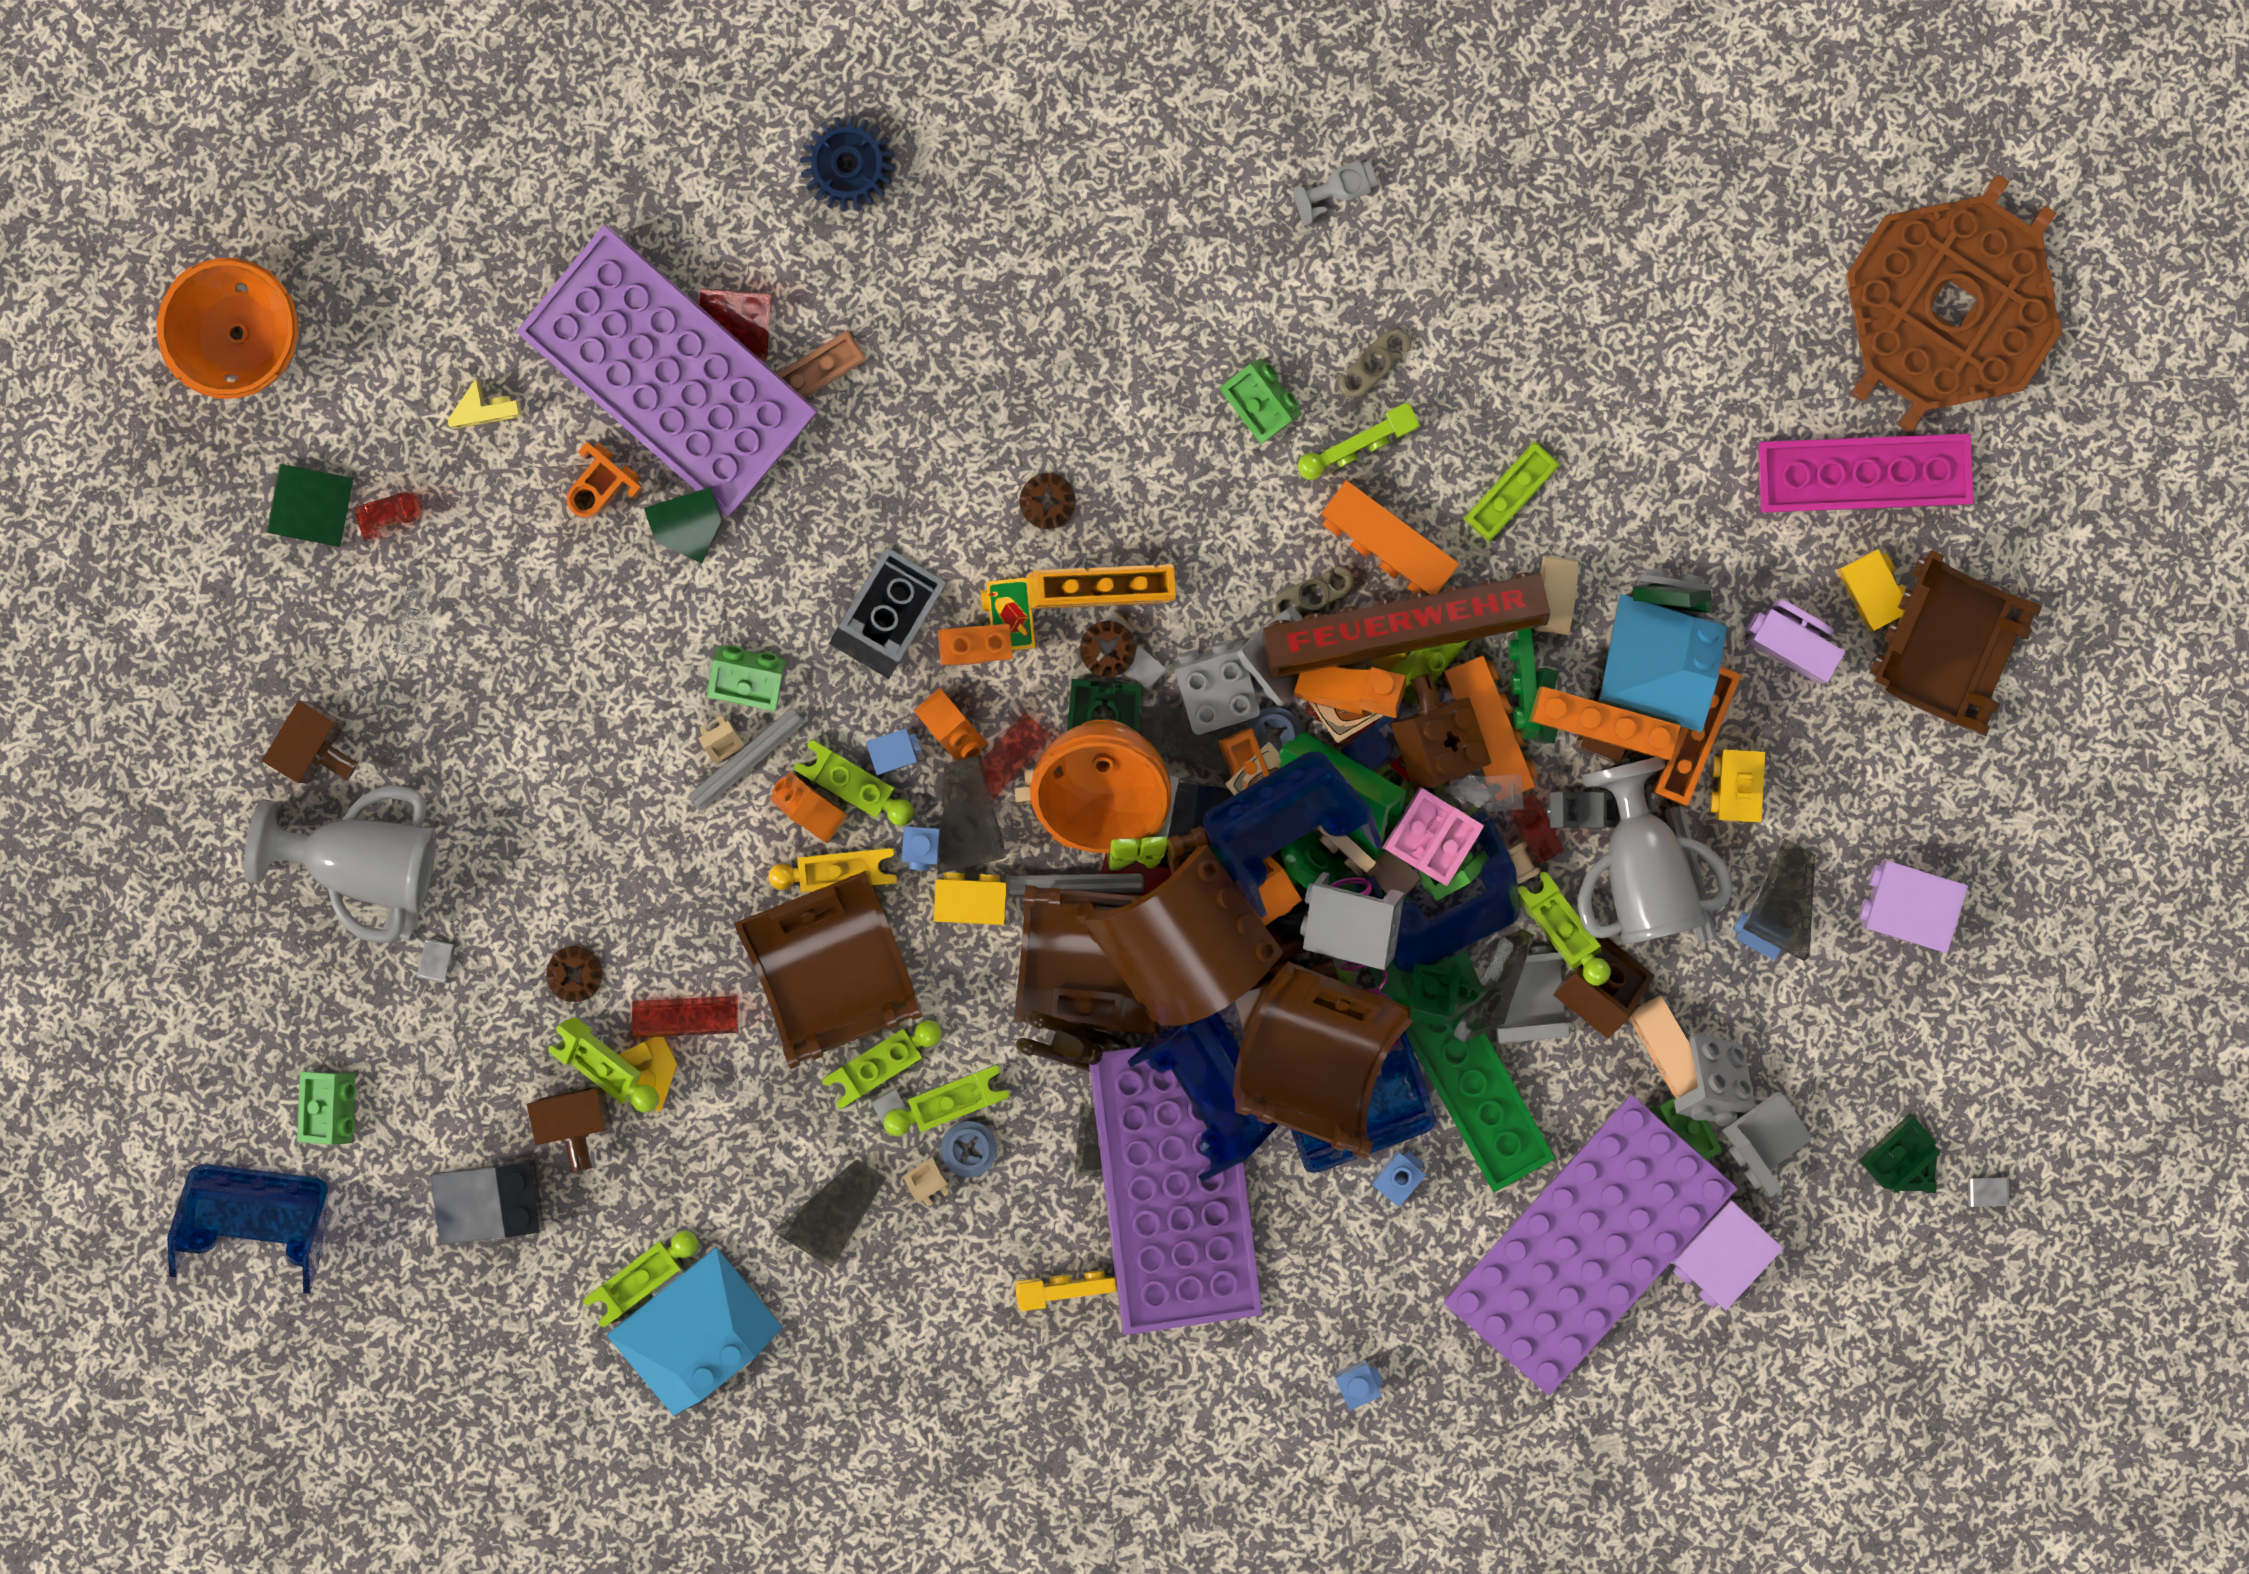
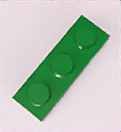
M1529 628L1516 631L1512 638L1513 640H1508L1509 661H1514L1515 674H1511V691L1513 695L1518 696L1519 706L1514 708V724L1516 729H1521L1522 740L1536 739L1541 730L1540 724L1529 721L1537 695L1532 629Z

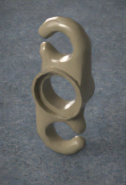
M1396 328L1385 331L1361 354L1354 365L1347 368L1348 375H1356L1360 378L1361 384L1359 388L1350 389L1346 384L1347 377L1342 374L1338 377L1337 384L1344 396L1349 398L1362 397L1387 374L1394 362L1402 358L1401 352L1392 351L1388 347V342L1391 338L1397 337L1402 340V350L1404 352L1411 350L1410 337L1404 330ZM1376 353L1383 357L1385 366L1381 372L1371 373L1365 368L1364 360L1369 354Z
M1335 567V573L1342 575L1345 579V585L1341 589H1336L1331 585L1333 573L1326 571L1320 577L1305 580L1280 592L1272 602L1274 617L1282 612L1280 606L1285 600L1292 601L1295 609L1302 616L1305 612L1318 610L1347 596L1354 586V577L1351 571L1346 567ZM1316 584L1321 587L1323 598L1320 603L1310 605L1304 601L1302 592L1307 585Z

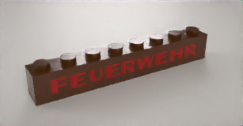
M1524 572L1512 576L1510 580L1497 582L1495 579H1487L1477 583L1475 587L1462 589L1461 586H1452L1445 588L1439 594L1429 596L1427 593H1416L1403 601L1393 602V600L1385 599L1375 602L1372 607L1358 609L1357 606H1349L1340 609L1336 614L1326 616L1323 613H1313L1305 616L1303 620L1290 623L1288 620H1277L1270 623L1268 627L1263 628L1262 641L1270 676L1273 679L1548 625L1551 612L1541 574L1531 575V573Z

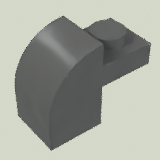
M1550 792V800L1547 804L1550 828H1616L1619 823V810L1612 792Z

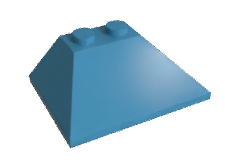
M1620 594L1599 703L1702 732L1719 677L1727 626L1722 622L1655 603L1633 601V597Z
M716 1246L611 1330L607 1337L674 1416L702 1401L752 1361L778 1334L783 1326Z

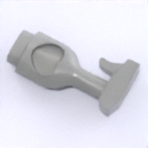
M1358 160L1334 170L1328 181L1323 185L1307 191L1303 187H1295L1294 202L1303 226L1312 225L1313 220L1319 214L1326 213L1327 211L1326 207L1311 209L1312 203L1328 197H1334L1342 201L1351 200L1370 193L1371 188L1379 185L1370 160L1364 163Z

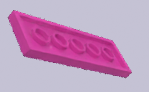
M1971 434L1758 442L1760 513L1973 504Z

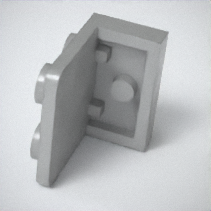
M1293 605L1264 624L1238 651V656L1244 668L1253 674L1263 687L1265 694L1280 707L1285 705L1294 696V690L1300 673L1271 679L1262 635L1263 628L1268 627L1274 621L1288 620L1290 623L1303 620Z
M1224 640L1211 646L1212 650L1200 654L1198 650L1187 651L1178 655V660L1172 662L1190 725L1195 734H1203L1250 720L1260 714L1249 671L1244 668L1238 656V651L1241 649L1239 642L1232 644L1231 640Z
M1701 1034L1692 1036L1690 1044L1698 1087L1674 1100L1676 1113L1690 1116L1693 1120H1707L1716 1122L1719 1126H1730L1738 1118L1756 1107L1745 1049L1741 1044Z
M1781 1092L1772 1094L1723 1130L1733 1146L1728 1151L1740 1167L1745 1164L1748 1168L1744 1174L1756 1190L1762 1186L1770 1197L1782 1190L1770 1170L1806 1145L1811 1139L1810 1133Z

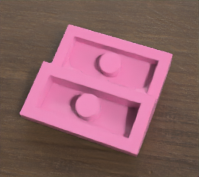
M1419 787L1382 848L1434 880L1448 886L1484 825Z

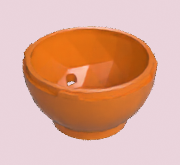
M236 257L215 258L200 262L193 267L190 266L177 276L170 285L161 302L157 316V340L166 366L185 386L200 394L217 399L242 398L257 394L269 387L287 370L295 355L299 340V320L291 296L284 285L269 270L254 262ZM239 284L247 285L248 292L238 291L237 286ZM236 327H241L244 332L243 337L239 340H234L232 337V331ZM227 376L238 377L234 382L226 380Z
M1093 720L1060 734L1046 748L1034 769L1030 785V798L1036 817L1052 835L1054 840L1067 848L1072 847L1092 853H1110L1111 841L1114 839L1136 838L1140 840L1146 837H1154L1160 831L1168 816L1171 805V781L1161 755L1146 738L1120 722ZM1061 766L1062 771L1060 773H1056V768Z

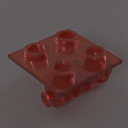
M700 288L699 306L759 359L763 361L768 360L769 319L772 309L771 294Z

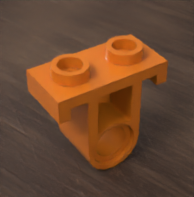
M586 442L578 453L586 459L591 454L595 457V460L570 488L567 494V504L569 509L581 518L591 519L597 517L625 484L631 487L627 494L636 499L644 490L638 484L641 477L626 464L620 469L611 462L615 455L598 442L593 447L590 443ZM591 491L595 496L593 507L588 510H581L577 503L579 495L582 492Z
M1010 624L938 630L941 665L959 666L1013 659Z
M940 687L913 709L938 742L961 766L967 761L975 759L981 753L982 748L988 744Z
M791 771L786 777L778 780L773 788V794L769 798L791 820L803 826L825 843L831 840L849 816Z

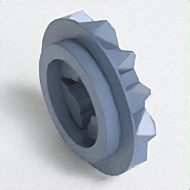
M1268 707L1260 710V714L1256 718L1250 719L1247 724V728L1253 729L1260 749L1267 744V742L1262 745L1260 744V741L1264 739L1263 737L1267 735L1265 721L1274 729L1287 726V729L1283 730V733L1279 736L1282 746L1302 733L1296 717L1280 707ZM1271 741L1270 743L1280 753V747Z
M964 1121L952 1126L945 1133L941 1143L943 1162L950 1171L962 1177H976L985 1173L994 1163L997 1154L994 1135L985 1125L973 1121ZM976 1135L978 1138L975 1149L983 1157L969 1155L967 1159L965 1158L963 1162H960L963 1149L955 1141L968 1143Z

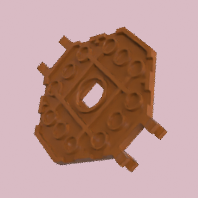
M1999 174L1993 177L1982 196L1885 215L1845 275L1865 371L1850 394L1862 402L1866 400L1878 381L1910 402L1911 406L1897 424L1908 433L1914 430L1925 411L2024 391L2062 333L2043 239L2044 231L2057 213L2044 206L2039 209L2031 224L2028 225L1996 204V201L2009 184V181ZM1947 281H1950L1977 299L1959 327H1956L1931 310L1932 303Z

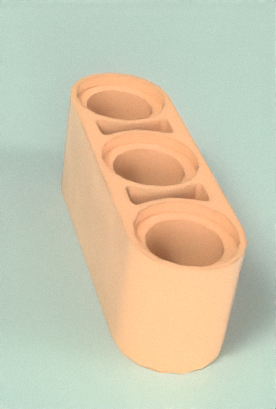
M1657 996L1635 1008L1629 1019L1674 1097L1678 1099L1696 1089L1698 1082L1691 1045L1662 997Z

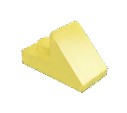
M475 379L449 417L448 425L452 429H459L523 417L521 405L516 400L511 401L510 396H502L489 399L490 405L485 406L481 382Z

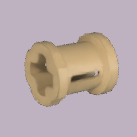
M1522 841L1497 854L1499 859H1504L1513 877L1511 880L1513 886L1541 873L1539 867L1534 866L1526 850L1528 846L1526 841Z

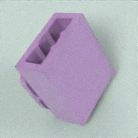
M1782 599L1774 602L1772 605L1773 609L1762 611V613L1759 612L1751 617L1744 632L1749 634L1745 641L1746 643L1817 684L1828 683L1845 654L1844 650L1823 639L1832 636L1834 632L1832 627Z
M1881 860L1880 866L1875 865L1870 875L1869 885L1873 886L1870 899L1863 900L1859 911L1858 919L1863 920L1861 927L1939 952L1948 953L1968 885L1887 860Z
M1728 1199L1672 1260L1677 1265L1673 1272L1687 1285L1694 1281L1703 1289L1698 1295L1713 1309L1719 1304L1726 1311L1784 1248L1732 1200Z

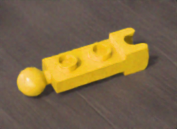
M886 848L797 857L798 868H792L787 863L775 864L768 873V880L773 888L782 891L791 888L795 882H800L801 893L821 889L864 871L867 872L872 885L898 883V878L895 874H884L879 868L881 860L895 855V849Z
M1105 1270L1084 1272L1083 1279L1071 1280L1070 1275L1049 1277L1050 1283L1043 1284L1040 1278L1015 1281L1017 1305L1020 1311L1046 1308L1045 1301L1112 1293L1117 1290L1116 1277L1112 1275L1105 1276Z

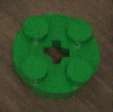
M1300 829L1296 834L1292 833L1281 846V856L1286 866L1284 871L1293 884L1300 883L1305 888H1308L1311 882L1314 883L1323 872L1330 873L1328 886L1346 878V867L1341 856L1338 855L1335 858L1318 840L1321 835L1314 831Z

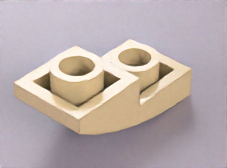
M1543 556L1539 574L1542 576L1551 614L1548 625L1534 627V629L1539 632L1569 635L1577 591L1578 561L1576 559Z

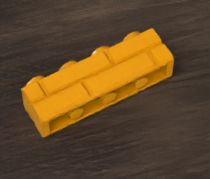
M1173 564L1157 565L1155 567L1154 565L1035 570L1027 574L1029 609L1163 604L1176 599Z

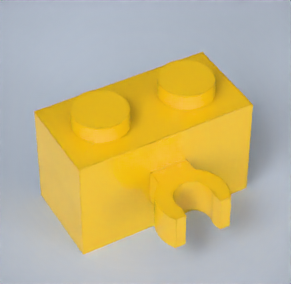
M1722 749L1719 750V756H1713L1711 774L1712 777L1717 778V792L1711 791L1709 810L1715 813V820L1761 822L1765 752Z

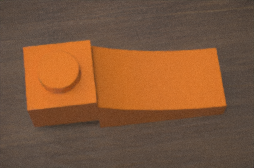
M1329 667L1300 673L1294 690V697L1363 715V711L1366 710L1396 718L1406 689V676L1371 667L1370 670Z

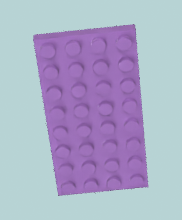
M607 224L600 228L516 331L696 491L712 486L720 512L727 518L735 512L819 412Z
M1228 1035L1103 1051L1101 1062H1098L1095 1066L1089 1064L1122 1333L1130 1335L1262 1315L1238 1114L1235 1112L1236 1099L1233 1098L1234 1082Z
M1631 1093L1444 1300V1304L1550 1396L1732 1196L1738 1187Z

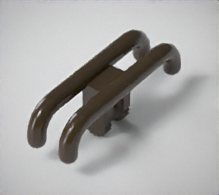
M1037 1011L1029 1012L1026 1015V1021L1037 1029L1044 1028L1056 1032L1051 1045L1028 1038H1019L1016 1041L1017 1050L1027 1056L1036 1055L1089 1072V1064L1095 1066V1064L1101 1062L1100 1060L1103 1055L1102 1047L1110 1050L1130 1048V1044L1127 1041L1116 1036Z

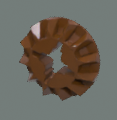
M1054 473L1037 474L1025 483L1020 493L1019 502L1021 512L1029 523L1041 529H1054L1062 526L1070 519L1075 509L1076 499L1073 488L1065 478ZM1048 486H1051L1052 497L1063 502V505H1051L1050 510L1047 511V516H1044L1043 505L1037 503L1036 500H1032V497L1044 496Z
M1098 622L1087 629L1080 642L1082 661L1096 675L1102 677L1118 676L1124 673L1135 659V639L1132 633L1118 622ZM1118 636L1120 639L1116 642L1117 645L1114 649L1121 659L1118 661L1115 657L1112 658L1107 655L1098 662L1096 659L1100 656L1099 653L1102 649L1096 638L1098 637L1101 641L1104 640L1108 643L1111 640H1115Z
M580 946L565 947L556 952L547 965L546 981L552 993L568 1002H581L593 996L599 989L603 976L602 966L599 959L590 950ZM564 962L572 968L585 963L586 966L582 968L583 971L579 974L582 982L585 984L584 986L575 980L570 983L567 982L565 985L562 984L568 975L563 964Z

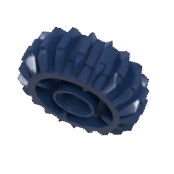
M849 116L848 127H843L840 117H835L836 129L830 130L829 125L823 122L821 126L826 133L824 136L821 137L815 131H812L810 134L817 144L814 146L810 143H804V150L812 153V156H803L800 158L801 164L811 166V168L801 171V175L803 178L814 177L806 185L808 191L820 188L815 196L818 202L822 201L827 195L830 196L827 201L829 209H833L837 200L841 201L840 207L842 212H847L848 202L853 201L855 210L861 211L862 206L859 200L865 198L867 204L873 206L875 203L870 195L872 192H875L880 197L885 195L884 190L879 187L880 182L889 186L892 184V179L884 175V172H895L896 167L894 164L885 163V160L895 157L893 150L882 151L890 143L887 137L881 138L878 141L875 140L881 132L879 127L876 126L869 133L866 132L869 125L868 120L863 119L859 128H855L854 116ZM844 156L855 157L858 161L856 169L850 173L840 171L838 169L840 159Z

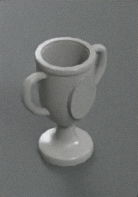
M1653 757L1582 775L1583 783L1586 787H1603L1613 793L1621 818L1611 836L1608 854L1595 863L1585 875L1579 891L1577 902L1581 923L1585 930L1596 938H1608L1621 932V942L1626 945L1698 928L1707 923L1702 911L1721 909L1732 896L1730 874L1721 857L1706 844L1676 836L1664 821L1649 813L1644 793V784L1649 776L1665 768L1664 759ZM1683 849L1691 850L1700 855L1714 870L1719 890L1717 896L1713 899L1699 900L1695 882ZM1609 867L1611 890L1618 921L1608 926H1602L1595 920L1591 899L1596 881L1602 872Z
M387 785L362 795L350 807L341 821L328 823L316 829L310 835L282 829L278 825V809L275 802L262 799L255 808L249 827L244 856V878L248 883L257 884L262 882L270 864L274 861L282 860L304 864L310 875L328 889L338 920L352 934L370 942H392L404 930L405 910L413 914H417L422 910L431 882L435 860L436 833L432 827H421L427 812L426 801L420 792L412 788ZM386 799L407 801L414 806V816L410 825L376 820H356L367 807ZM342 895L363 902L393 908L394 920L391 927L388 929H378L361 924L346 909L343 904Z

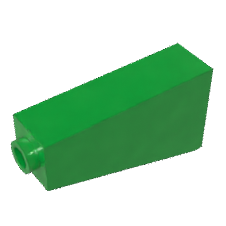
M1302 732L1292 741H1287L1279 753L1281 762L1278 774L1295 790L1299 789L1303 797L1373 860L1376 861L1386 853L1387 850L1382 847L1402 816L1407 791L1306 732Z

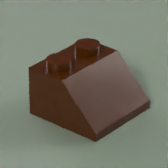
M1595 938L1601 945V952L1594 957L1603 959L1609 964L1611 968L1609 979L1605 984L1599 986L1591 985L1583 976L1584 966L1581 964L1577 968L1569 970L1553 996L1609 1039L1631 1017L1655 975L1609 938Z

